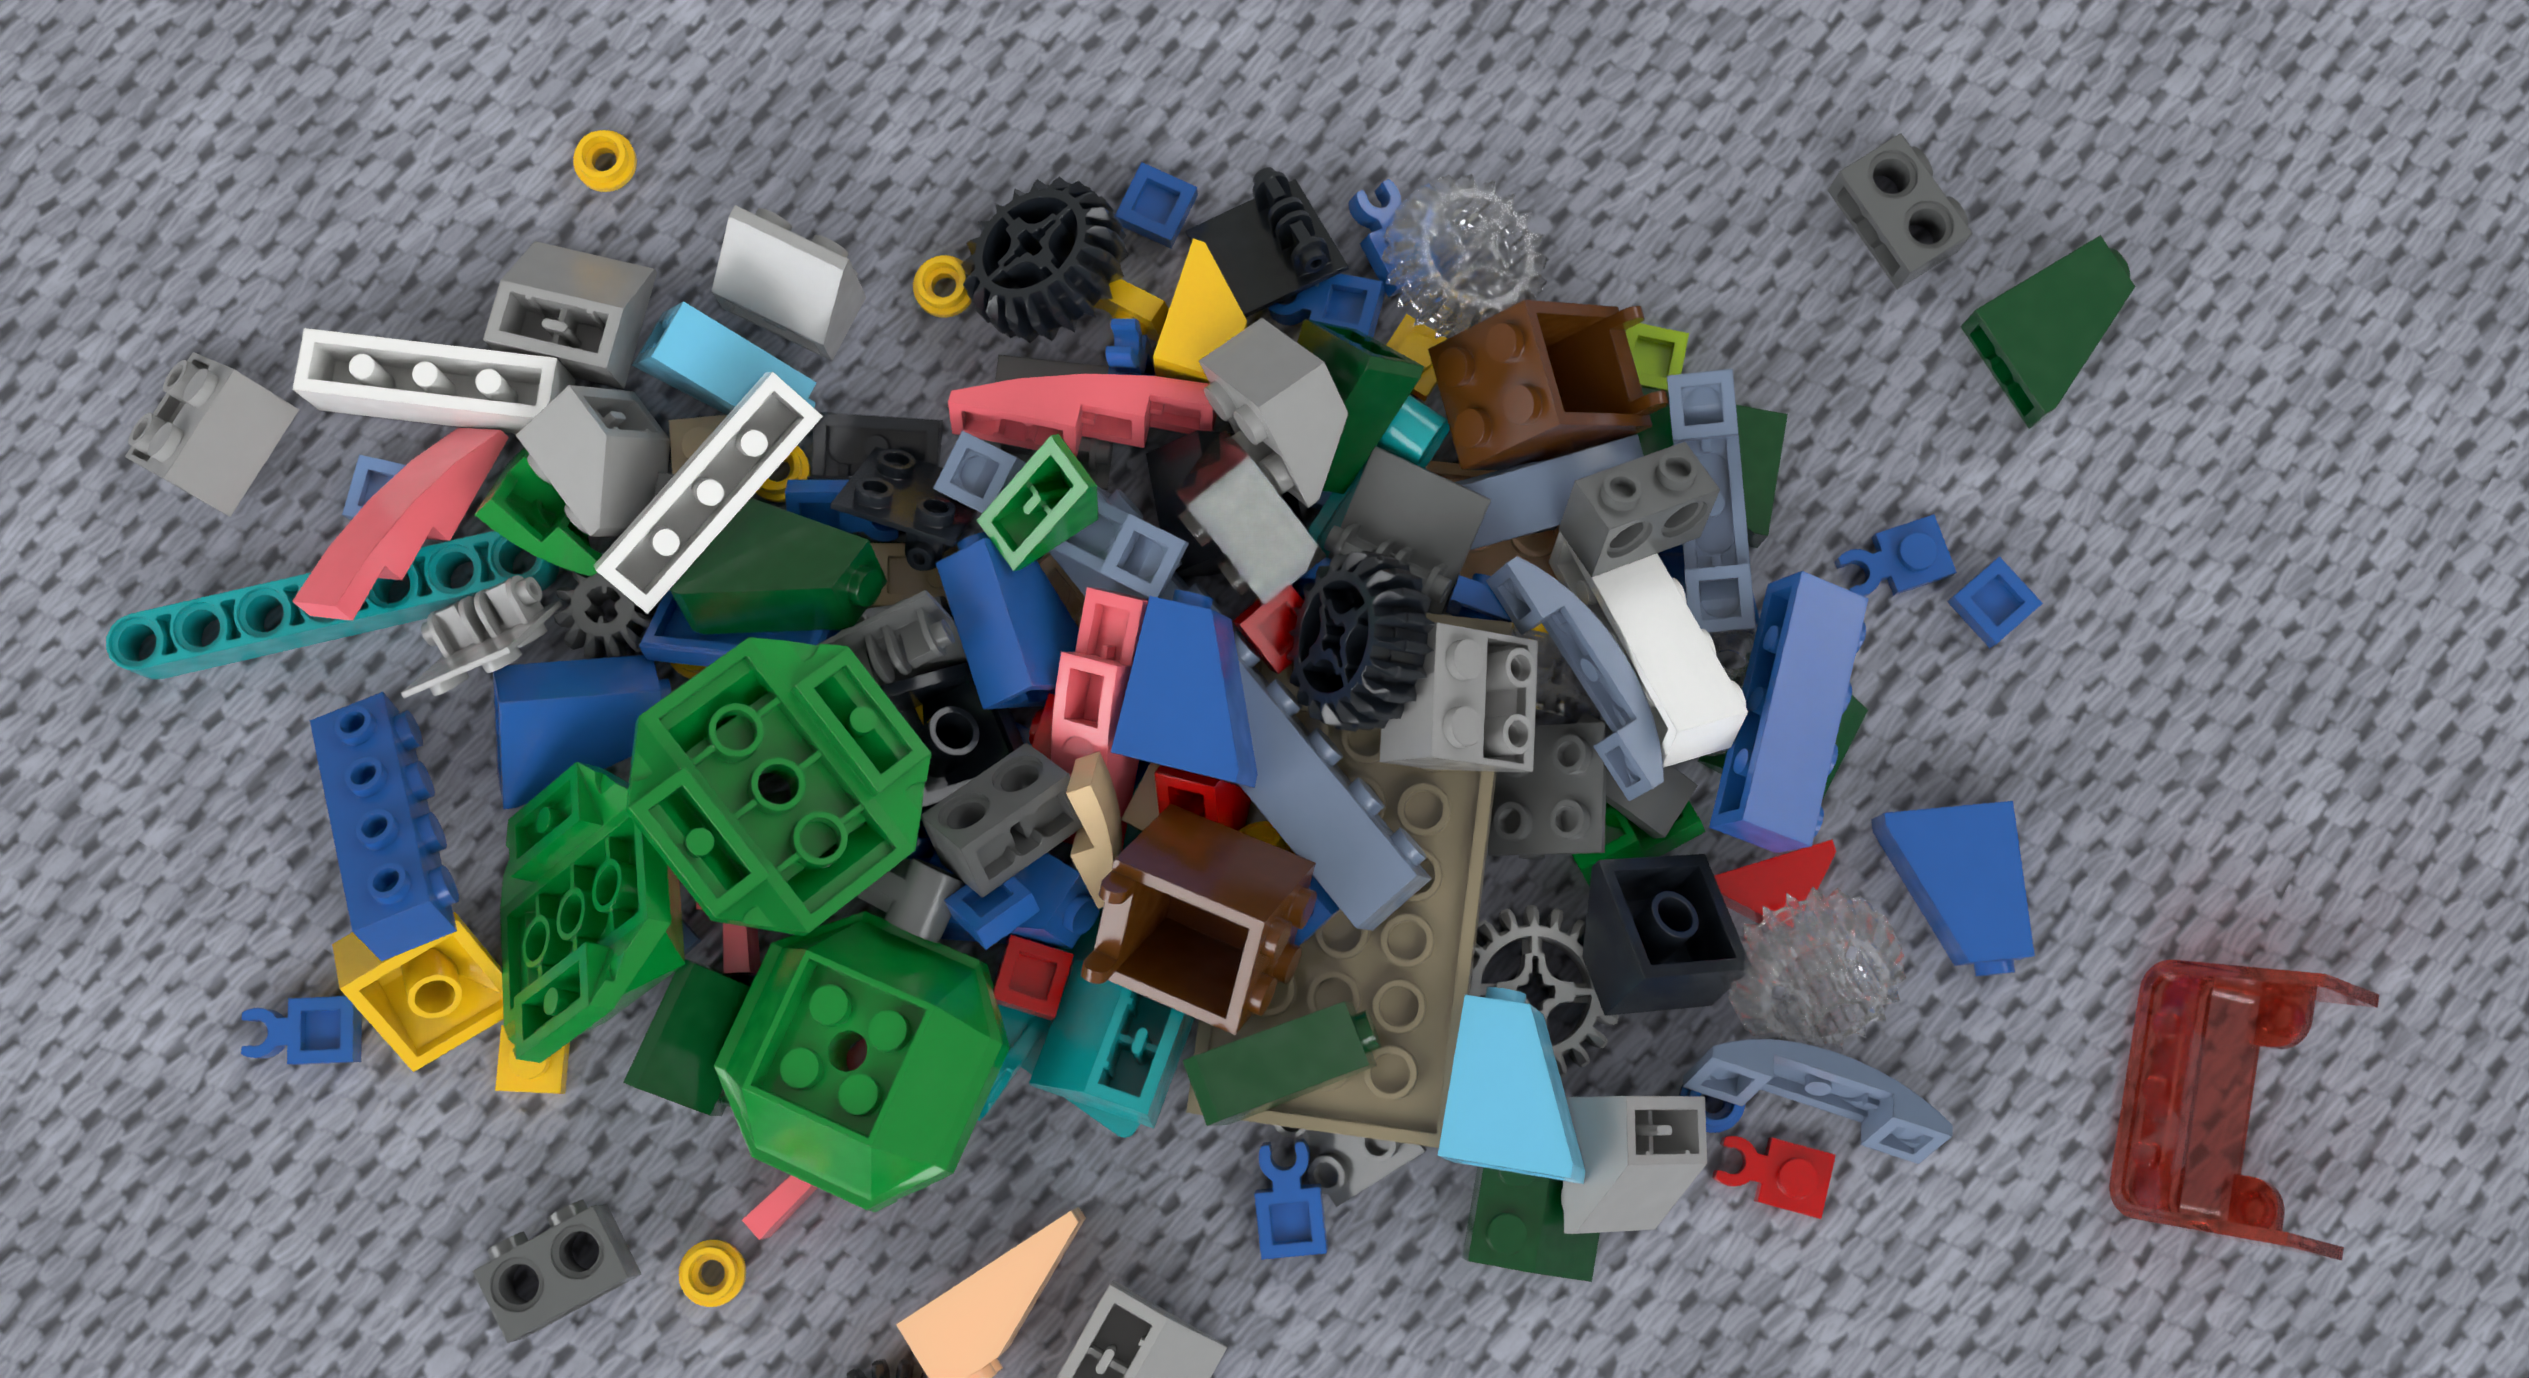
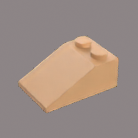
M1079 1207L1069 1211L896 1324L928 1378H992L1003 1368L997 1358L1011 1346L1086 1219Z

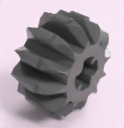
M572 571L573 578L579 583L576 589L572 590L567 587L557 589V597L569 604L570 607L562 609L553 615L555 623L561 627L570 628L563 639L564 643L572 650L584 647L585 659L603 658L606 653L608 657L627 656L625 647L627 644L640 655H644L639 648L642 641L639 636L643 630H647L653 618L648 616V614L656 612L662 598L647 614L598 572L592 577ZM609 599L615 603L614 607L618 612V616L610 622L604 618V610L600 607Z

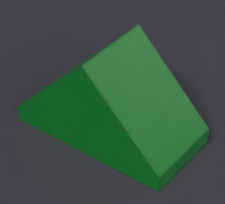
M1059 434L1050 435L976 521L1013 571L1021 570L1098 520L1097 485Z

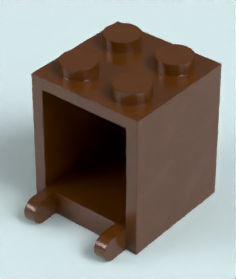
M1524 299L1429 348L1430 359L1461 470H1503L1521 464L1546 459L1550 460L1629 437L1652 427L1649 414L1668 406L1669 400L1665 390L1643 395L1625 330L1645 320L1642 307L1632 306L1619 311V308L1616 306Z
M1171 803L1114 859L1112 871L1102 880L1099 897L1105 903L1095 947L1083 962L1081 976L1086 981L1094 984H1101L1107 980L1236 1035L1253 1013L1259 1016L1265 1013L1278 982L1288 984L1297 969L1302 954V947L1295 945L1294 941L1297 930L1304 928L1315 906L1317 892L1309 889L1316 863Z

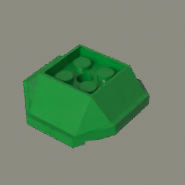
M748 637L639 715L635 725L626 813L711 921L806 936L915 851L922 812L924 785L927 781L931 752L848 646L812 645L786 640ZM765 773H775L782 776L790 787L789 802L774 804L767 801L759 791V776Z
M575 762L508 819L506 846L509 848V861L503 874L500 904L503 1019L505 1032L508 1039L515 1045L513 1052L518 1060L543 1062L578 1035L610 1020L685 965L679 879L626 813L629 783L601 767L581 762Z
M866 911L817 927L806 936L793 935L772 942L714 1064L751 1157L872 1212H877L897 1202L899 1198L919 1191L954 1174L1010 1049L1002 1016L992 990L994 987L988 965L941 943L931 942L913 935L887 920ZM865 1039L867 1044L866 1058L857 1069L850 1071L847 1066L848 1051L855 1042Z

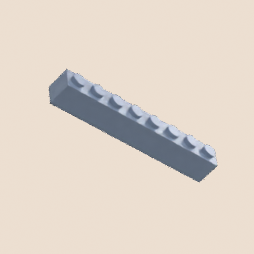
M1097 486L1098 499L1128 514L1130 513L1140 519L1143 518L1139 509L1122 491L1117 489L1110 494ZM1054 549L1049 551L1084 596L1086 595L1087 587H1093L1149 599V597ZM1180 560V562H1179L1177 568L1182 565L1181 560ZM1176 571L1162 596L1163 599L1172 600L1174 590L1177 589L1212 598L1196 582L1189 588ZM1213 599L1211 609L1218 613L1222 612L1219 605ZM1235 630L1234 637L1258 774L1255 788L1240 785V787L1293 852L1316 863L1313 876L1357 929L1373 931L1432 879L1420 865L1427 856L1418 843L1403 828L1400 827L1393 833L1378 815L1385 807L1381 799L1361 778L1358 777L1353 782L1349 780L1336 764L1343 758L1337 746L1319 728L1314 729L1311 733L1295 715L1302 708L1301 704H1298L1296 697L1278 679L1273 680L1269 684L1255 667L1262 659L1261 656L1254 650L1246 638Z

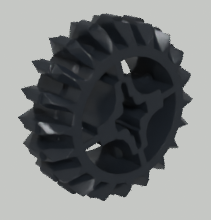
M1061 177L1056 178L1050 185H1046L1037 179L1029 193H1023L1014 189L1013 200L1008 204L1002 206L995 203L996 214L990 221L978 222L981 235L966 243L971 256L961 264L967 277L963 286L966 288L968 296L976 306L975 310L980 316L1009 338L1018 336L1029 343L1034 341L1039 335L1053 341L1060 327L1075 332L1077 320L1085 314L1096 318L1095 304L1100 299H1113L1109 284L1124 277L1120 262L1129 256L1123 241L1126 234L1122 229V223L1114 215V210L1102 196L1099 197L1095 191L1084 186L1080 181L1071 184Z
M1351 551L1347 555H1334L1330 565L1318 567L1316 582L1304 585L1305 600L1302 606L1294 608L1298 618L1295 629L1288 632L1293 636V649L1289 652L1286 659L1294 663L1295 668L1290 676V683L1299 687L1297 694L1298 704L1308 707L1310 718L1318 719L1324 724L1335 725L1336 729L1356 732L1358 729H1384L1389 719H1401L1404 712V702L1416 701L1415 684L1418 679L1427 678L1423 668L1425 656L1434 651L1427 645L1428 633L1434 628L1435 623L1426 618V612L1431 605V598L1421 593L1423 587L1422 578L1411 574L1409 565L1400 563L1398 559L1387 557L1380 553Z

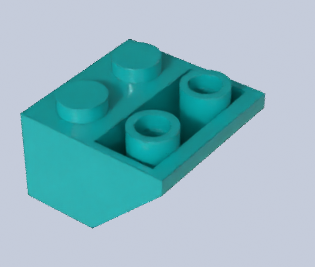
M1076 960L1061 997L1056 1017L1052 1021L1029 1084L1030 1086L1154 1129L1195 1018L1107 980L1101 984L1090 983L1081 976L1084 961Z

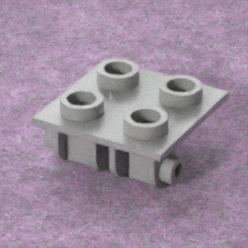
M516 575L489 589L477 592L474 597L467 596L454 604L431 612L428 615L427 622L422 624L421 632L429 645L438 646L443 657L401 692L403 698L427 688L430 689L433 696H437L469 678L467 671L482 665L486 673H491L512 663L522 655L520 647L533 642L548 631L544 622L563 606L560 600L542 607L540 603L542 591L538 582L532 577L524 579Z

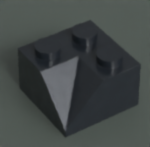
M1705 854L1598 860L1592 866L1582 957L1604 1016L1712 1006L1752 970Z

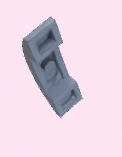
M1733 369L1667 376L1674 445L1686 442L1720 489L1701 537L1683 544L1687 605L1700 628L1705 629L1708 633L1754 629L1756 624Z
M962 430L933 489L983 513L1026 462ZM1098 499V520L1055 547L1054 550L1147 597L1162 598L1189 543Z
M1638 434L1462 485L1492 499L1470 550L1560 525L1575 480L1644 456Z
M1518 556L1508 561L1488 578L1486 582L1521 636L1541 623L1543 624L1606 721L1613 734L1593 747L1627 800L1631 801L1664 782L1660 741L1653 714L1641 684L1617 642L1595 614L1557 579Z
M1774 1039L1730 1041L1713 1046L1683 1076L1684 1088L1739 1106H1744L1759 1090H1763L1861 1122L1860 1145L1920 1164L1953 1136V1125L1933 1106L1900 1082L1858 1060L1813 1045Z

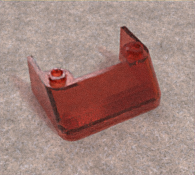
M2170 959L2153 965L2146 972L2140 984L2109 1183L2112 1202L2119 1212L2129 1218L2253 1245L2342 1260L2344 1251L2342 1246L2283 1232L2285 1207L2279 1191L2268 1181L2241 1175L2260 1047L2282 1050L2292 1048L2303 1041L2312 1026L2315 1001L2378 1008L2379 994L2322 973Z

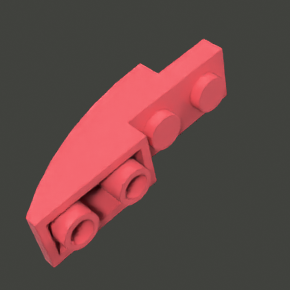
M1087 587L1075 652H1061L1052 719L1051 761L1069 773L1071 777L1076 759L1100 751L1116 792L1122 819L1133 796L1139 760L1112 753L1111 749L1149 599L1103 588ZM1121 820L1123 849L1127 823ZM1076 832L1062 842L1073 845Z

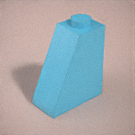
M684 301L662 313L632 366L726 415L733 410L766 372H774L813 408L816 404L815 401L808 397L817 382Z
M1487 987L1485 997L1465 995L1438 1156L1455 1163L1584 1184L1586 1170L1544 1014L1531 1004H1525L1526 994L1515 990Z

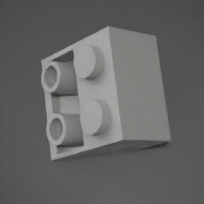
M735 205L728 218L711 292L722 309L833 361L866 299V295L857 277L858 273L853 269L850 260L847 259L849 253L842 246L826 237L814 235L812 241L791 232V224L769 210L758 208L756 213L753 214Z
M534 241L500 280L483 340L494 351L557 358L574 378L624 389L657 272L653 268Z
M1261 318L1199 360L1210 382V385L1204 388V393L1215 412L1224 421L1229 420L1235 432L1229 438V442L1244 466L1249 470L1256 466L1259 467L1265 479L1278 494L1281 495L1288 491L1309 508L1320 499L1348 412L1325 362Z
M193 352L187 361L181 360L169 372L163 385V391L166 394L154 413H147L142 416L132 429L128 440L131 448L125 455V458L231 517L299 409L237 370Z
M568 385L516 434V437L529 453L527 459L533 471L541 479L553 485L566 503L564 509L569 520L579 530L589 534L590 537L620 536L654 498L658 472L668 473L670 439L634 391Z
M1435 622L1434 628L1428 633L1427 645L1434 651L1426 654L1423 664L1427 678L1417 680L1415 684L1416 701L1404 702V712L1401 719H1389L1385 728L1381 729L1380 762L1434 770L1533 772L1538 641Z
M1566 1097L1586 1172L1584 1184L1563 1181L1561 1203L1564 1210V1233L1580 1234L1655 1230L1707 1164L1705 1097Z
M1113 1280L1057 1378H1211L1228 1346Z

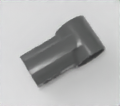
M906 857L857 895V897L885 911L887 914L884 919L891 924L923 939L939 943L952 916L944 900L966 884L953 873L918 858L910 859Z

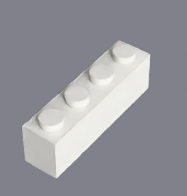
M304 328L293 390L321 411L464 428L495 429L517 434L568 385H575L576 379L557 358Z
M766 372L593 565L595 570L648 614L823 416L774 372Z
M1559 531L1549 564L1558 581L1573 592L1606 627L1633 668L1653 714L1660 741L1663 768L1731 748L1748 713L1744 694L1740 686L1735 681L1729 679L1716 656L1712 637L1705 629H1701L1687 606L1682 585L1677 579L1671 578L1658 553L1591 577Z

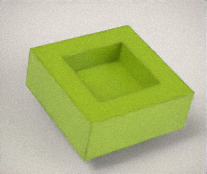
M1642 323L1625 330L1641 387L1668 392L1667 376L1682 373L1689 333Z

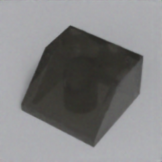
M1224 430L1214 438L1175 492L1188 507L1178 517L1202 547L1213 539L1227 558L1217 566L1240 596L1252 589L1263 604L1266 605L1327 556L1252 458Z

